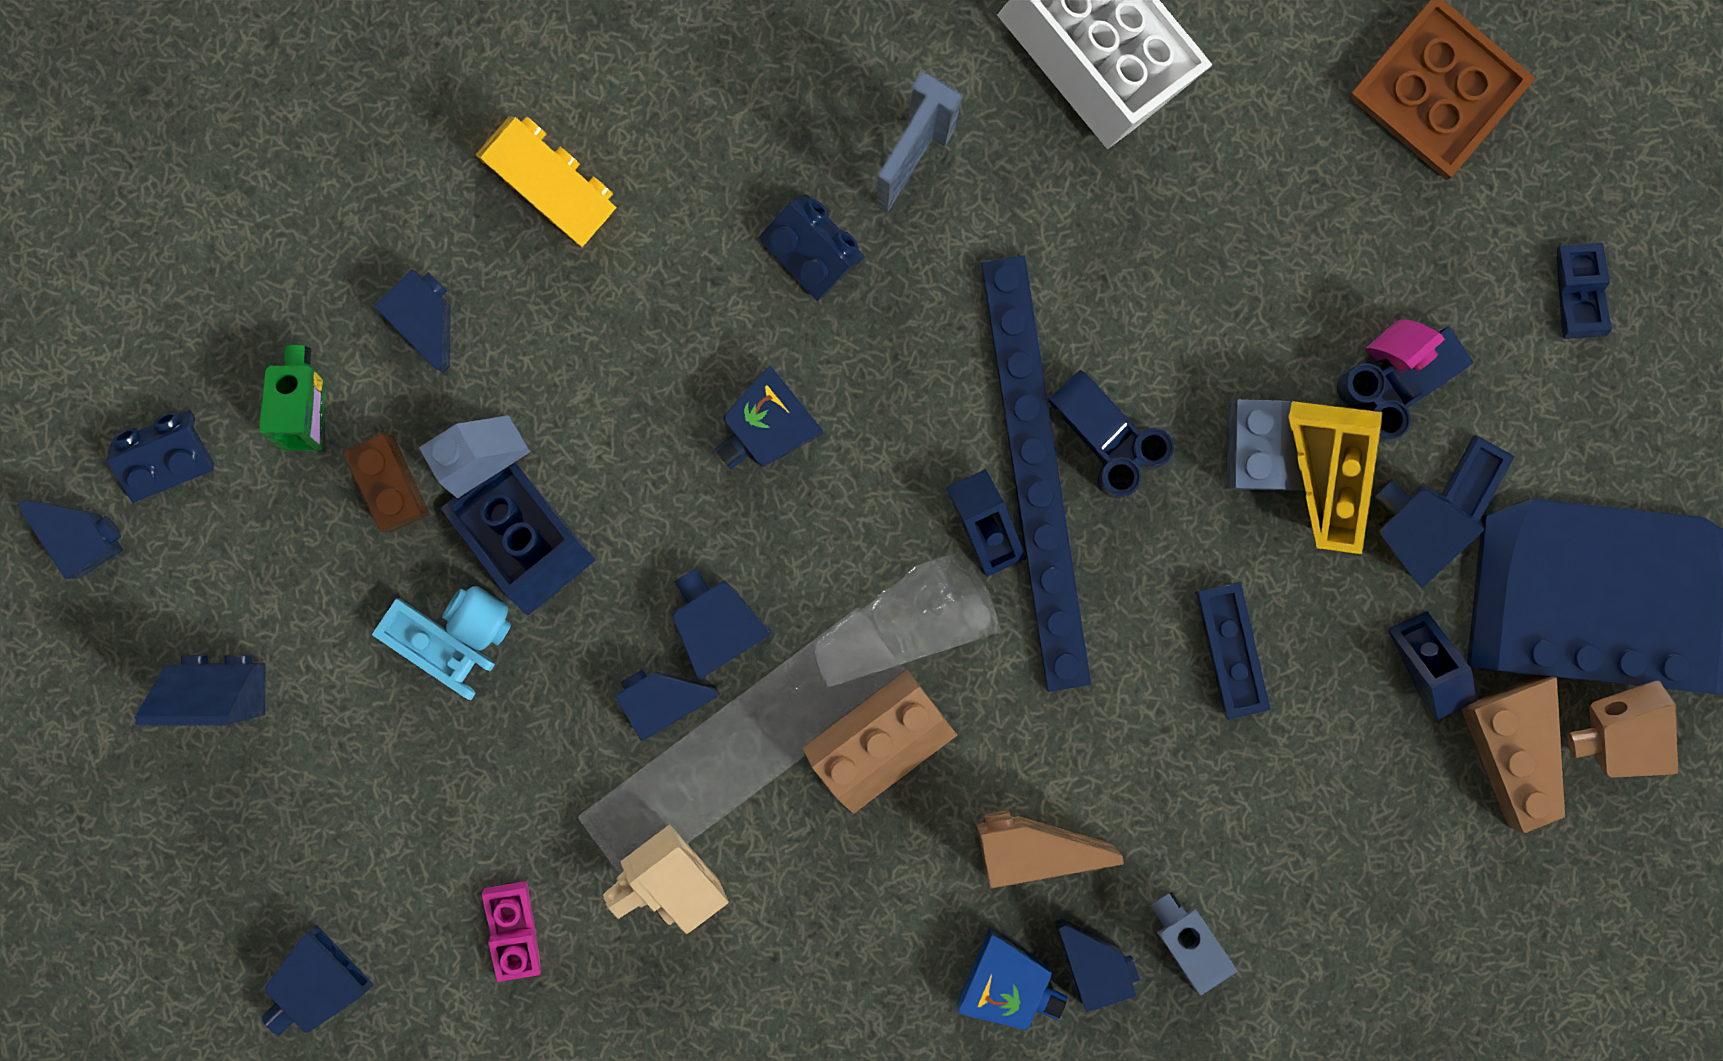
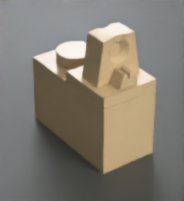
M670 824L620 861L624 871L616 878L617 882L603 894L606 906L618 919L638 906L642 908L648 905L654 912L658 911L667 924L671 925L676 922L686 934L729 903L720 881Z

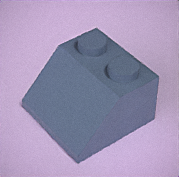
M1238 399L1229 403L1227 489L1306 491L1302 471L1299 468L1294 434L1289 421L1292 402Z

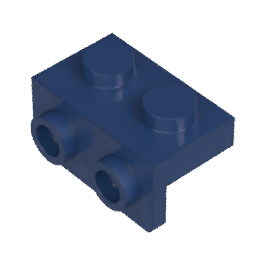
M808 195L790 202L758 237L816 301L823 298L851 268L865 258L864 254L858 249L857 241L846 231L840 230L829 218L827 209L819 201L810 198Z
M191 410L181 414L177 412L167 413L155 420L151 426L139 431L136 428L127 429L113 438L106 461L132 503L213 471V460L194 429L195 416Z

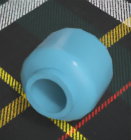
M478 586L470 587L466 591L460 588L449 602L442 616L447 621V633L477 651L485 649L491 642L498 646L511 627V623L505 620L508 614L507 604Z

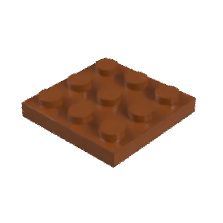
M1429 0L1348 97L1447 181L1457 172L1536 78L1444 0Z

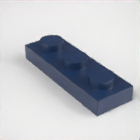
M1241 582L1196 591L1225 719L1229 720L1271 710Z

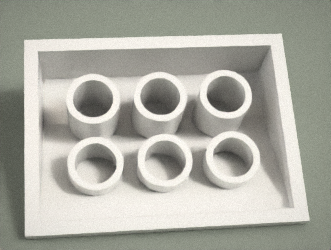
M1009 0L997 14L1107 149L1132 132L1212 66V63L1160 0Z

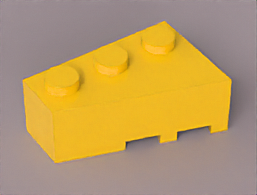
M508 116L475 156L481 162L488 165L510 187L521 194L577 245L583 247L617 208L609 201L613 193L594 176L588 182L575 170L580 163L562 147H559L556 152L542 141L547 134L527 116L522 122L516 117Z
M1292 401L1289 421L1296 443L1299 468L1302 471L1306 500L1317 548L1362 554L1382 412Z

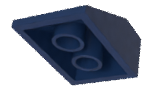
M516 462L459 498L453 497L440 508L504 594L526 615H530L595 561V558Z
M181 655V663L165 665L135 715V726L230 725L264 716L265 663H252V655H225V663H208V655Z

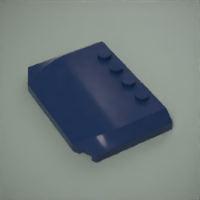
M1527 499L1482 516L1484 531L1480 535L1467 659L1469 667L1636 686L1660 681L1665 689L1723 695L1722 528L1704 517L1538 499Z

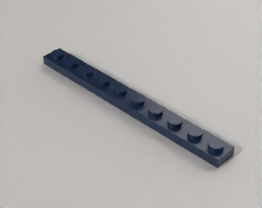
M1025 255L983 261L981 266L1046 687L1049 692L1091 685L1026 258Z

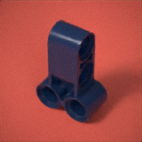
M1450 326L1439 331L1445 340L1435 348V351L1438 353L1437 357L1419 371H1416L1413 367L1412 369L1399 372L1392 363L1382 370L1373 364H1360L1344 371L1340 375L1337 382V392L1340 399L1351 406L1363 405L1367 411L1380 412L1384 410L1392 416L1393 427L1391 431L1387 433L1380 428L1378 442H1385L1403 436L1411 424V415L1408 408L1474 363ZM1356 374L1364 376L1369 383V391L1366 396H1361L1354 390L1353 379Z
M1079 370L1048 398L1050 405L1055 410L1059 408L1065 415L1064 421L1104 464L1099 472L1098 482L1103 493L1109 497L1118 499L1132 494L1137 490L1141 482L1139 467L1147 470L1156 469L1167 463L1173 455L1174 443L1166 431L1159 428H1149L1140 433L1100 387L1082 370ZM1145 438H1155L1162 445L1163 452L1159 460L1152 461L1143 456L1141 444ZM1119 466L1128 471L1131 480L1127 489L1118 490L1111 486L1108 474L1112 467Z

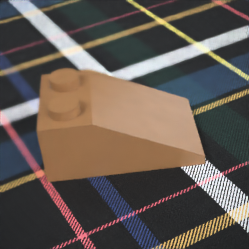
M1010 811L987 814L984 816V823L976 824L985 876L990 888L1124 864L1121 853L1112 843L1020 816L1012 817Z

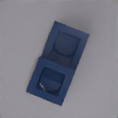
M1603 243L1559 246L1557 249V270L1563 339L1607 336L1612 330L1605 289L1610 283Z

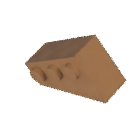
M1538 675L1477 699V702L1462 708L1461 710L1508 827L1521 833H1527L1565 818L1557 677Z

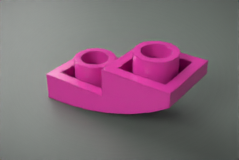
M1401 319L1392 324L1365 349L1376 361L1388 359L1399 372L1412 369L1413 367L1416 371H1419L1437 357L1438 353L1435 351V348L1445 339L1439 332L1415 321Z
M527 881L484 888L482 899L490 930L488 943L497 982L540 975V956Z

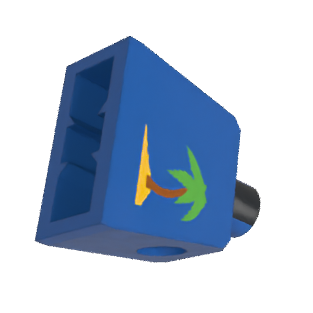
M989 928L957 1001L958 1013L1027 1030L1036 1011L1059 1020L1066 1006L1067 996L1047 987L1052 974L1047 964L997 931Z

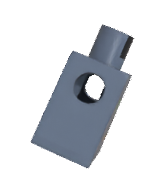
M1172 891L1150 905L1164 926L1157 931V934L1195 992L1200 996L1238 972L1196 909L1192 908L1186 912ZM1190 928L1196 937V941L1192 946L1185 948L1178 936L1183 929Z

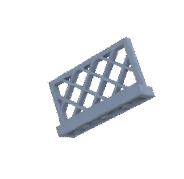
M923 71L912 89L909 126L878 175L876 206L886 213L890 210L931 140L945 147L955 130L963 95Z

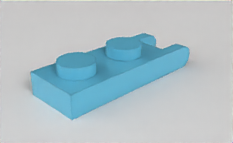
M401 598L395 599L372 633L381 642L468 700H472L476 692L470 686L464 684L463 681L474 664L477 663L488 671H491L496 664L479 651L450 636L445 628Z

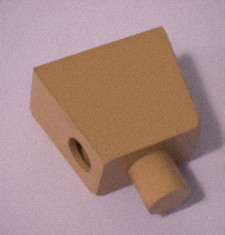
M1660 681L1651 682L1594 701L1589 707L1591 728L1568 732V745L1573 758L1594 755L1606 776L1632 777L1678 773L1676 706Z

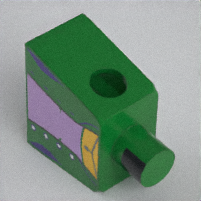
M303 345L285 346L283 366H268L265 372L259 433L281 451H325V380L311 367V348Z

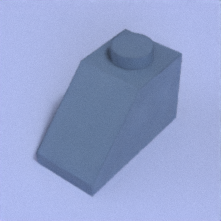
M509 415L455 424L419 447L437 481L456 498L464 495L531 452Z

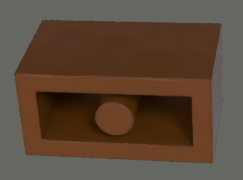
M382 433L343 452L380 532H394L430 515L393 435Z

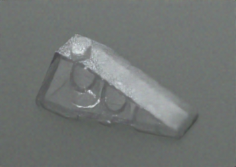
M959 551L919 564L896 584L887 588L876 599L856 614L850 616L812 646L825 687H830L1002 631L988 588L963 553Z

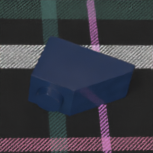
M412 269L375 307L435 369L445 372L450 367L451 305L442 297L447 292V289L431 273L428 272L422 277Z
M986 469L946 487L961 524L987 577L1026 559L1005 502Z
M24 500L17 505L64 579H79L123 551V548L117 541L121 538L120 531L107 516L102 517L99 513L42 501Z
M1428 611L1389 629L1391 638L1418 694L1437 720L1477 702L1472 669Z
M642 669L620 682L624 691L615 695L638 737L643 741L715 699L720 693L715 686L658 671L647 677Z
M1065 919L1055 921L1081 1003L1086 1013L1137 996L1133 983L1140 981L1131 955L1124 957L1118 946Z

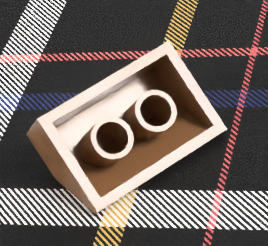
M906 669L802 749L814 771L834 796L854 814L958 735L909 670Z

